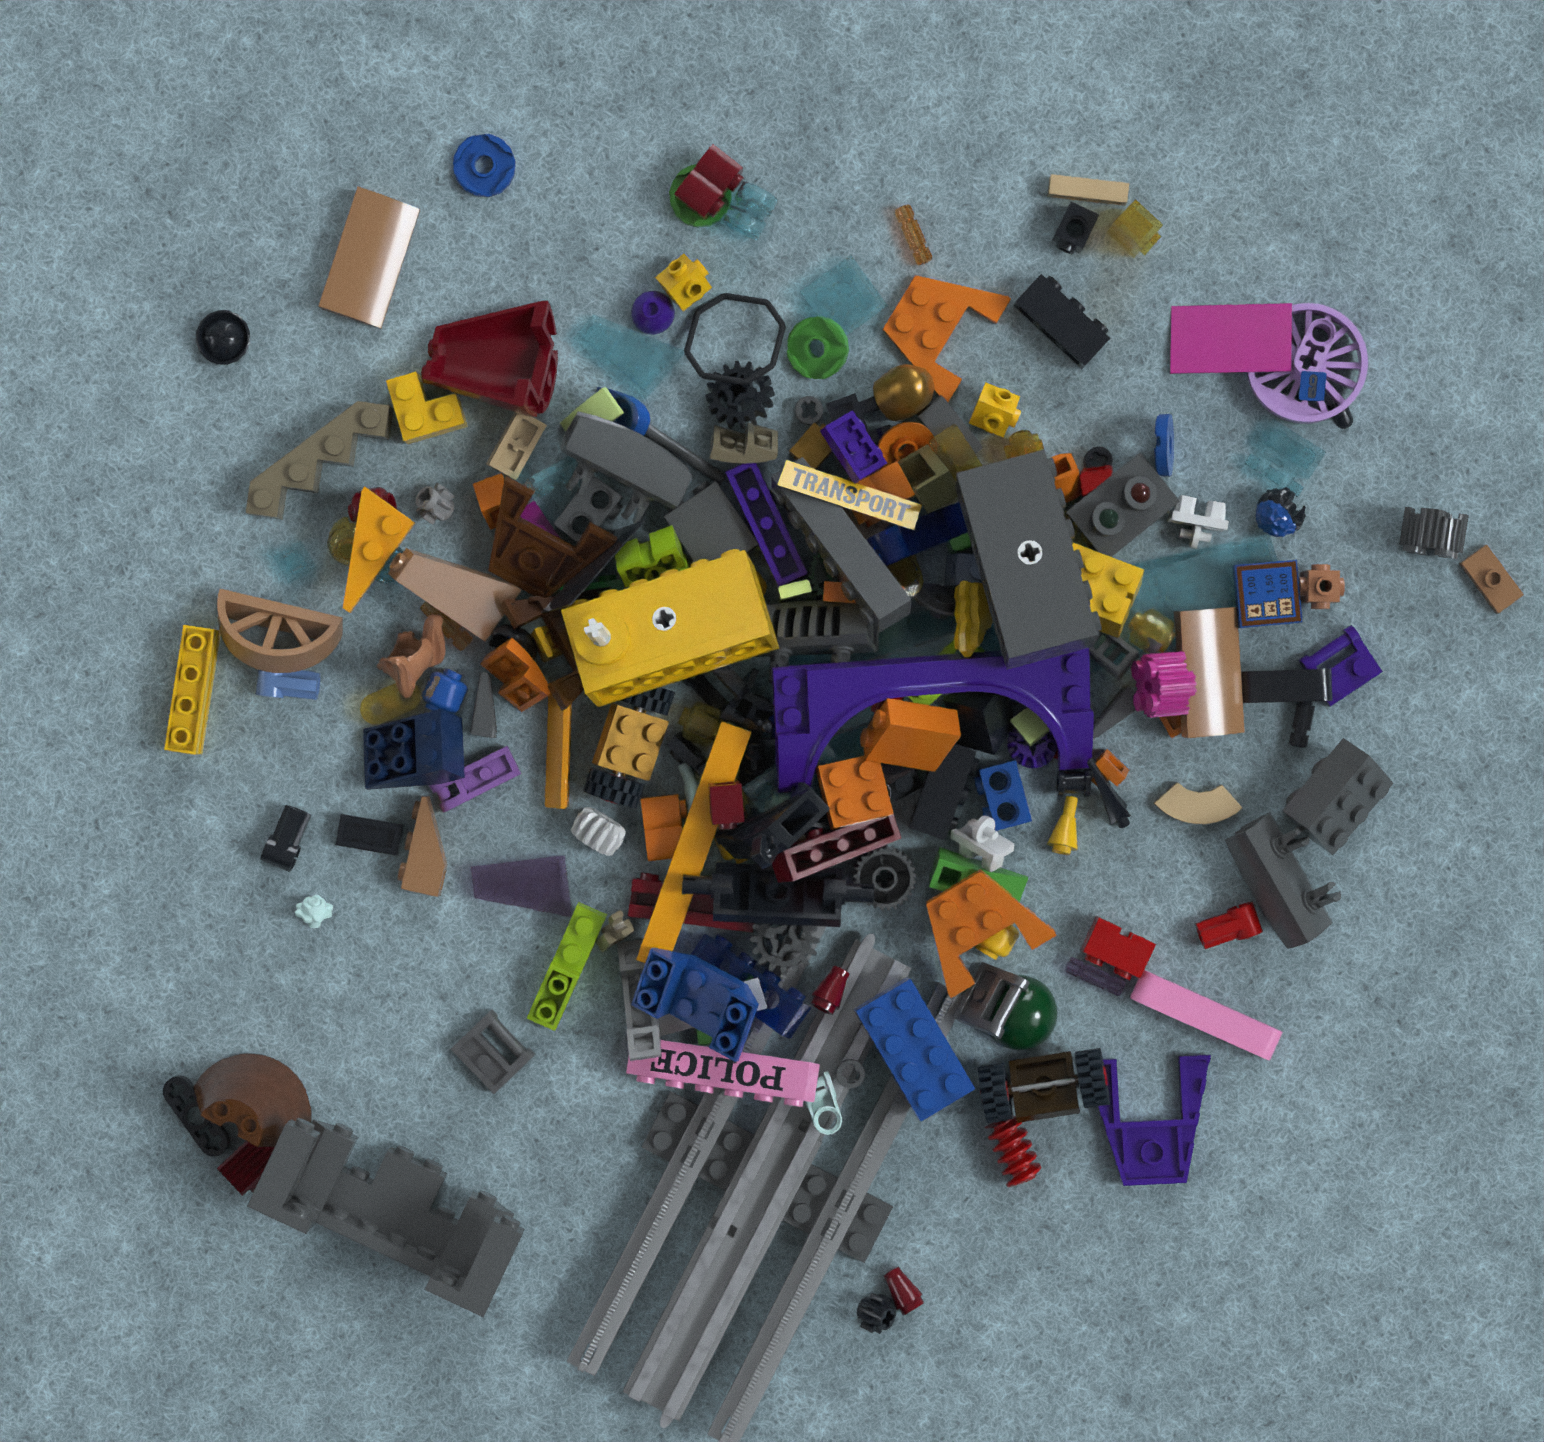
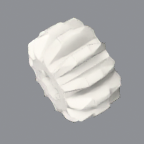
M584 807L581 813L577 815L571 828L572 834L578 840L606 856H612L619 849L626 834L625 829L619 823L591 807Z

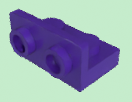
M853 410L820 430L822 436L854 484L874 474L887 464L881 449L874 444L866 431L864 423L857 418Z

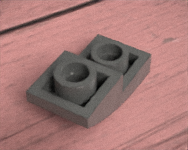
M942 395L917 414L924 426L931 431L934 438L958 467L983 448Z

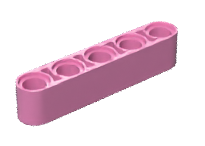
M1144 970L1141 978H1138L1130 996L1134 1001L1269 1061L1283 1033L1276 1028L1162 977L1153 975V973Z

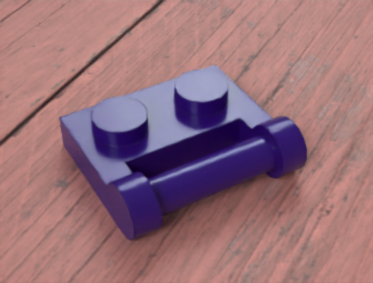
M1352 625L1343 630L1344 634L1311 656L1305 655L1299 659V663L1304 670L1317 669L1318 665L1351 644L1355 652L1330 668L1332 669V701H1325L1329 707L1383 672Z

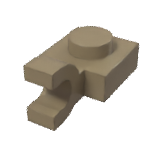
M621 910L612 914L608 919L609 924L601 929L602 935L596 941V944L602 953L635 931L629 919L623 921L622 917L624 914Z

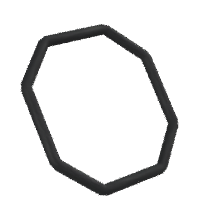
M723 293L694 312L684 353L701 378L747 385L776 366L786 329L785 322L767 299ZM724 299L765 305L780 326L770 364L746 379L704 373L690 352L700 314Z

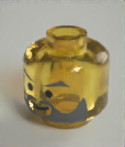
M1148 609L1144 614L1138 611L1127 626L1132 630L1129 640L1147 654L1164 653L1176 636V633L1173 632L1175 625L1173 621L1155 609Z

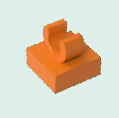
M1108 749L1101 753L1095 762L1106 780H1110L1116 786L1126 778L1129 769ZM1093 777L1091 781L1097 786L1095 779Z

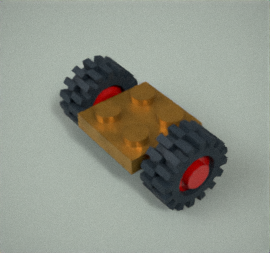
M659 687L620 700L637 706L633 709L611 703L592 763L613 771L609 773L591 767L583 792L614 804L637 809L644 784L625 778V775L650 781L669 721L646 714L647 711L643 710V708L668 716L675 695L674 691Z

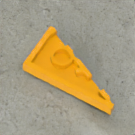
M365 486L361 491L343 609L349 613L353 611L415 525L414 521Z

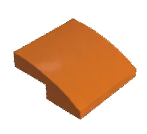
M513 638L488 653L480 663V665L504 683L498 694L521 712L548 697L551 693L548 688L549 684L537 663Z

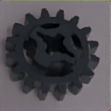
M735 361L733 369H730L726 364L723 365L724 373L722 375L746 379L762 369V367L754 370L752 362L748 361L745 368H743L739 361ZM763 375L754 380L760 387V392L753 388V382L747 385L720 381L715 383L708 382L707 387L711 393L706 394L705 398L707 403L710 404L708 406L712 415L716 414L715 417L720 424L726 420L730 429L734 427L735 423H739L741 429H745L746 422L748 421L756 426V417H767L764 408H773V402L770 397L775 396L773 387L770 386L772 382L769 375ZM720 398L727 402V409L721 405Z

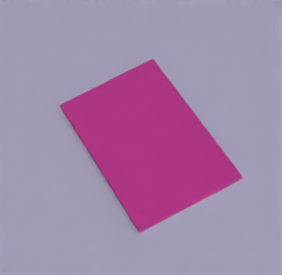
M1292 303L1171 306L1170 374L1291 371Z

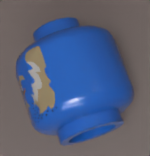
M445 668L443 673L438 671L432 672L421 695L422 699L426 702L425 707L432 711L442 709L449 713H457L468 692L467 685L460 681L463 675L448 668Z

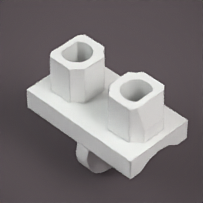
M1180 495L1178 496L1180 502L1174 506V511L1169 512L1167 522L1192 526V530L1180 528L1179 537L1190 539L1189 548L1197 549L1199 541L1208 543L1211 541L1212 534L1201 532V528L1219 532L1227 531L1229 521L1225 520V503L1207 501L1205 516L1194 514L1197 498Z
M982 816L979 820L972 818L961 829L951 830L950 838L959 843V854L966 858H974L977 855L981 856L982 868L989 872L1002 867L1004 856L1014 851V843L1002 837L994 830L995 821L989 816Z

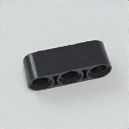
M1332 669L1241 672L1243 703L1332 701Z

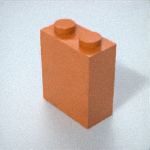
M887 698L880 709L875 711L873 719L867 728L862 730L860 744L864 747L865 760L935 772L961 737L958 712L954 709Z

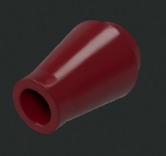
M833 965L831 971L811 994L813 999L810 1004L824 1013L833 1015L835 1010L840 1008L850 973Z
M899 1266L883 1275L896 1311L900 1310L903 1316L924 1304L921 1297L923 1293L902 1272Z

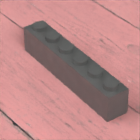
M803 457L794 462L811 468ZM783 469L771 475V489L769 491L774 502L778 506H784L792 526L796 530L799 528L802 530L810 550L813 553L818 552L823 558V565L831 577L836 576L842 583L841 589L849 601L854 600L860 607L859 612L864 622L869 626L872 624L879 633L910 614L911 598L841 506L777 485Z

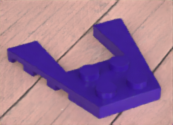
M1211 1055L1178 1056L1181 1119L1120 1122L1117 1059L1103 1060L1108 1079L1107 1086L1110 1105L1098 1106L1123 1186L1187 1183L1195 1132L1199 1122V1112L1202 1096L1205 1091Z

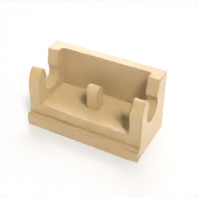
M514 412L486 465L517 480L547 425L534 417Z

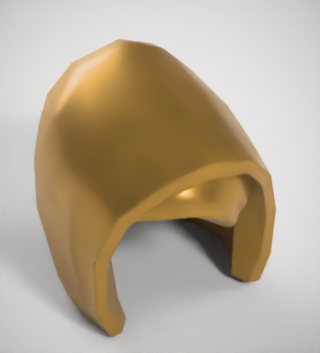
M909 364L891 368L873 384V393L877 405L889 420L895 422L903 421L919 413L929 404L934 391L933 377L927 370Z

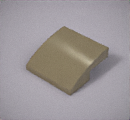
M749 422L745 433L714 425L710 442V459L746 464L766 462L777 458L778 431L759 425L754 426Z

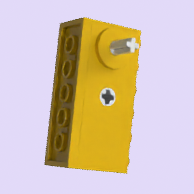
M728 550L721 554V558L712 561L708 559L693 562L690 568L681 571L677 569L667 570L660 574V578L651 581L647 579L632 582L629 588L617 591V589L607 590L600 593L599 598L590 601L586 599L576 600L571 606L561 610L584 692L597 707L779 649L755 567L745 550Z

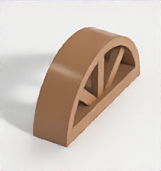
M219 589L217 611L218 626L222 640L236 658L255 669L272 673H291L305 670L327 658L337 647L343 635V617ZM229 619H233V620H237V621L231 624L230 621H229ZM255 625L268 628L262 647L246 640L239 633ZM279 631L292 633L301 646L292 649H273Z

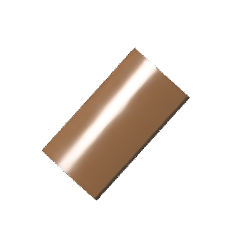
M357 187L319 307L322 310L382 329L420 209L382 194Z
M1237 607L1174 611L1176 652H1185L1187 658L1184 660V663L1187 664L1186 669L1193 671L1194 675H1196L1195 682L1197 684L1195 685L1197 692L1188 699L1189 705L1187 707H1190L1188 710L1189 714L1180 715L1182 737L1197 738L1245 733Z

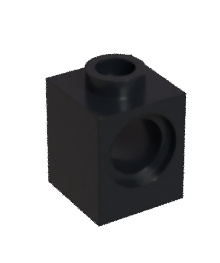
M1071 201L1052 241L1057 242L1056 247L1071 255L1074 252L1081 253L1099 214ZM1070 223L1078 224L1082 229V236L1078 238L1069 236L1066 226Z

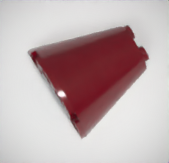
M538 301L436 326L433 339H430L428 343V354L432 359L427 360L426 365L422 367V382L528 417H537V414H543L549 406L554 392L558 365V350H553L554 342L551 338V335H556L557 332L549 301Z

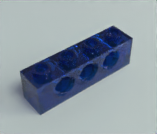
M704 934L690 955L697 956L719 969L722 961L729 958L730 967L726 973L743 982L750 976H753L754 979L758 978L767 1009L756 1011L755 1017L781 1036L791 1039L812 1008L803 1002L806 996L792 986L789 990L779 984L782 979L768 969L764 973L755 967L757 961L742 951L739 955L730 949L733 944L723 936L717 934L714 938ZM777 993L779 995V1003L775 1008L770 1009L768 1004L769 998Z

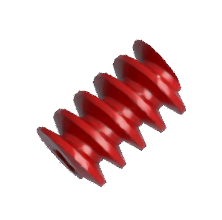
M1013 1116L1012 1120L993 1122L985 1127L994 1129V1132L988 1136V1140L999 1141L992 1148L993 1152H1003L1004 1154L997 1160V1163L1008 1164V1167L1001 1172L1002 1175H1012L1013 1177L1006 1183L1007 1187L1017 1186L1032 1180L1042 1168L1040 1163L1032 1162L1037 1157L1036 1152L1027 1151L1032 1146V1142L1030 1139H1022L1028 1132L1026 1128L1018 1127L1022 1122L1017 1123L1016 1116Z

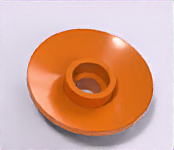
M917 422L900 423L886 431L877 445L887 462L881 469L896 461H900L927 444L936 453V441L931 431L926 426ZM906 444L903 449L899 450L902 445Z

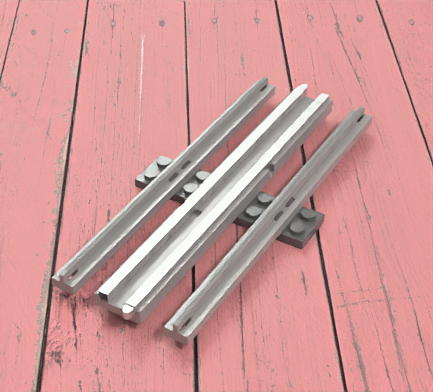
M798 925L796 932L798 936L803 929L801 925ZM817 926L818 930L812 933V937L820 939L826 927ZM804 931L802 932L799 940L803 942L806 941ZM789 932L783 940L780 949L785 944L791 945L792 939L789 938ZM868 934L862 942L854 939L840 966L850 975L846 982L839 1010L836 1009L833 1015L820 1010L817 1011L793 1060L820 1064L818 1077L823 1076L825 1071L829 1072L839 1109L850 1088H846L839 1083L836 1077L837 1066L846 1059H854L862 1065L873 1045L853 1009L906 978L911 970L910 967L873 949L875 943L874 934ZM812 944L811 948L815 950L817 944ZM795 951L787 954L783 961L792 960L800 953ZM809 954L806 958L810 960L812 955ZM802 962L798 964V973L792 967H788L787 975L781 973L780 967H777L774 972L767 971L760 985L767 1009L756 1011L742 1052L761 1055L806 967ZM938 982L926 1005L946 1038L955 1021L953 1015L964 995L959 993L950 998L947 987ZM945 994H947V996H946V998H945V1000H944V1002H943V1004H942L940 1010L937 1011L938 1008H939V1006H940V1004H941V1002H942V1000H943V998H944V996H945ZM847 1065L848 1070L843 1068L841 1074L846 1076L847 1082H854L853 1078H856L858 1072L854 1070V1065ZM892 1075L887 1080L838 1177L811 1164L822 1144L825 1134L820 1133L815 1128L805 1102H803V1107L785 1105V1098L774 1096L773 1103L770 1102L754 1134L727 1120L738 1097L724 1095V1088L714 1087L713 1093L705 1092L699 1105L670 1090L641 1146L643 1149L669 1161L575 1343L567 1362L578 1367L577 1370L581 1372L585 1371L593 1376L596 1375L697 1177L723 1189L725 1192L629 1376L623 1392L639 1402L642 1400L661 1410L660 1426L662 1428L669 1426L674 1419L680 1421L781 1222L784 1221L809 1235L707 1432V1435L717 1439L719 1442H740L837 1250L865 1263L893 1208L887 1202L867 1193L910 1109V1105ZM824 1086L816 1088V1091L823 1089ZM824 1111L819 1115L818 1123L822 1128L829 1129L836 1116L832 1111ZM590 1344L589 1347H588V1349H587V1351H586V1353H585V1355H584V1357H583V1359L581 1360V1357H582V1355H583V1353H584V1351H585L587 1345ZM729 1416H730L731 1418H730V1420H729V1422H728V1424H727V1426H726L724 1432L722 1433L721 1431L723 1430V1428H724V1426H725V1424H726V1422H727V1420H728V1418H729Z

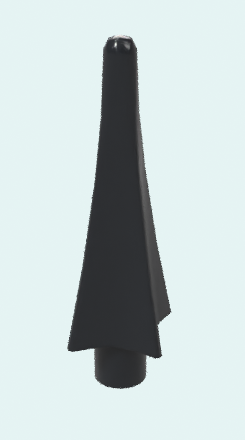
M1089 758L1087 764L1098 786L1110 825L1116 822L1119 828L1127 827L1130 823L1128 817L1131 816L1126 810L1127 804L1109 784L1094 760Z

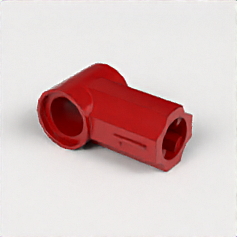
M1253 901L1238 905L1239 908L1237 906L1231 907L1226 910V913L1195 923L1203 948L1208 949L1234 939L1243 940L1262 933L1263 930Z

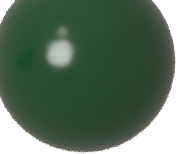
M1018 975L1029 981L1030 984L1026 992H1021L1003 1027L1005 1032L1001 1039L990 1036L1006 1048L1028 1050L1039 1046L1052 1034L1057 1022V1004L1049 988L1041 981L1029 976ZM1006 985L988 1021L992 1022L1011 985Z

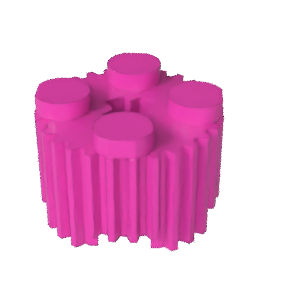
M1185 652L1146 654L1140 657L1141 660L1133 661L1131 674L1137 682L1135 684L1137 693L1133 696V705L1137 712L1144 711V714L1150 718L1189 714L1188 710L1190 707H1187L1189 705L1188 699L1197 692L1195 688L1197 684L1195 682L1196 675H1194L1193 671L1186 669L1187 664L1184 663V660L1187 659Z

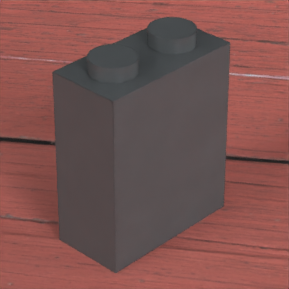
M708 481L702 483L692 491L695 496L685 503L681 500L678 507L674 510L669 507L666 508L668 514L664 516L669 526L673 525L678 539L694 562L702 559L712 561L721 558L722 553L732 549L745 550L746 553H749L759 546L717 482L711 485Z

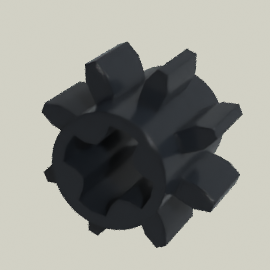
M871 1293L870 1297H864L857 1307V1317L863 1320L860 1327L870 1333L875 1331L879 1334L882 1330H888L893 1325L896 1317L895 1309L890 1307L892 1299L883 1294L876 1295L874 1293Z

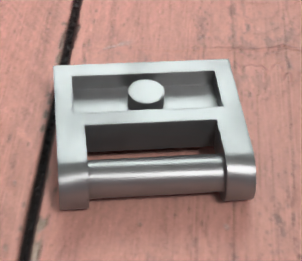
M982 962L973 978L975 984L967 989L953 1017L961 1023L1001 1039L1005 1032L1003 1027L1021 992H1026L1030 982L1016 974ZM1006 985H1011L992 1022L988 1021Z
M492 1009L451 1050L495 1094L534 1057L535 1053L530 1048L526 1049L497 1019L498 1014ZM488 1027L517 1059L510 1064L481 1033Z

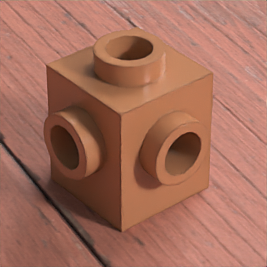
M1314 564L1311 565V570L1300 572V577L1298 578L1301 603H1311V609H1330V604L1340 602V597H1343L1345 591L1344 578H1340V570H1330V565ZM1322 580H1325V592L1321 591L1319 587Z

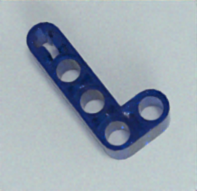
M958 501L919 517L914 530L896 525L869 537L866 541L885 566H889L968 532Z

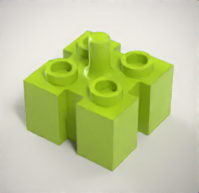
M673 525L649 533L650 540L639 544L637 538L627 541L615 555L616 567L625 587L629 588V585L637 580L647 579L651 581L660 578V574L667 570L677 569L681 571L690 568V563L682 552L681 543Z

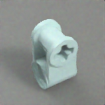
M825 1071L823 1076L818 1077L816 1087L824 1086V1088L816 1091L814 1102H804L815 1128L820 1133L829 1135L839 1130L842 1124V1116L836 1101L837 1096L829 1072ZM824 1111H832L836 1116L835 1125L829 1129L822 1128L818 1123L819 1115Z

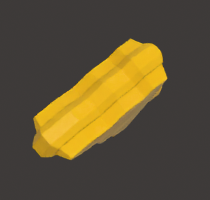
M963 580L955 587L954 592L956 601L954 615L957 623L954 644L955 649L959 650L964 657H971L976 648L982 643L986 631L991 628L993 620L982 583H971Z

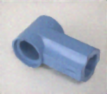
M258 670L255 695L277 698L289 696L317 700L320 690L321 673L304 670L291 673H272Z

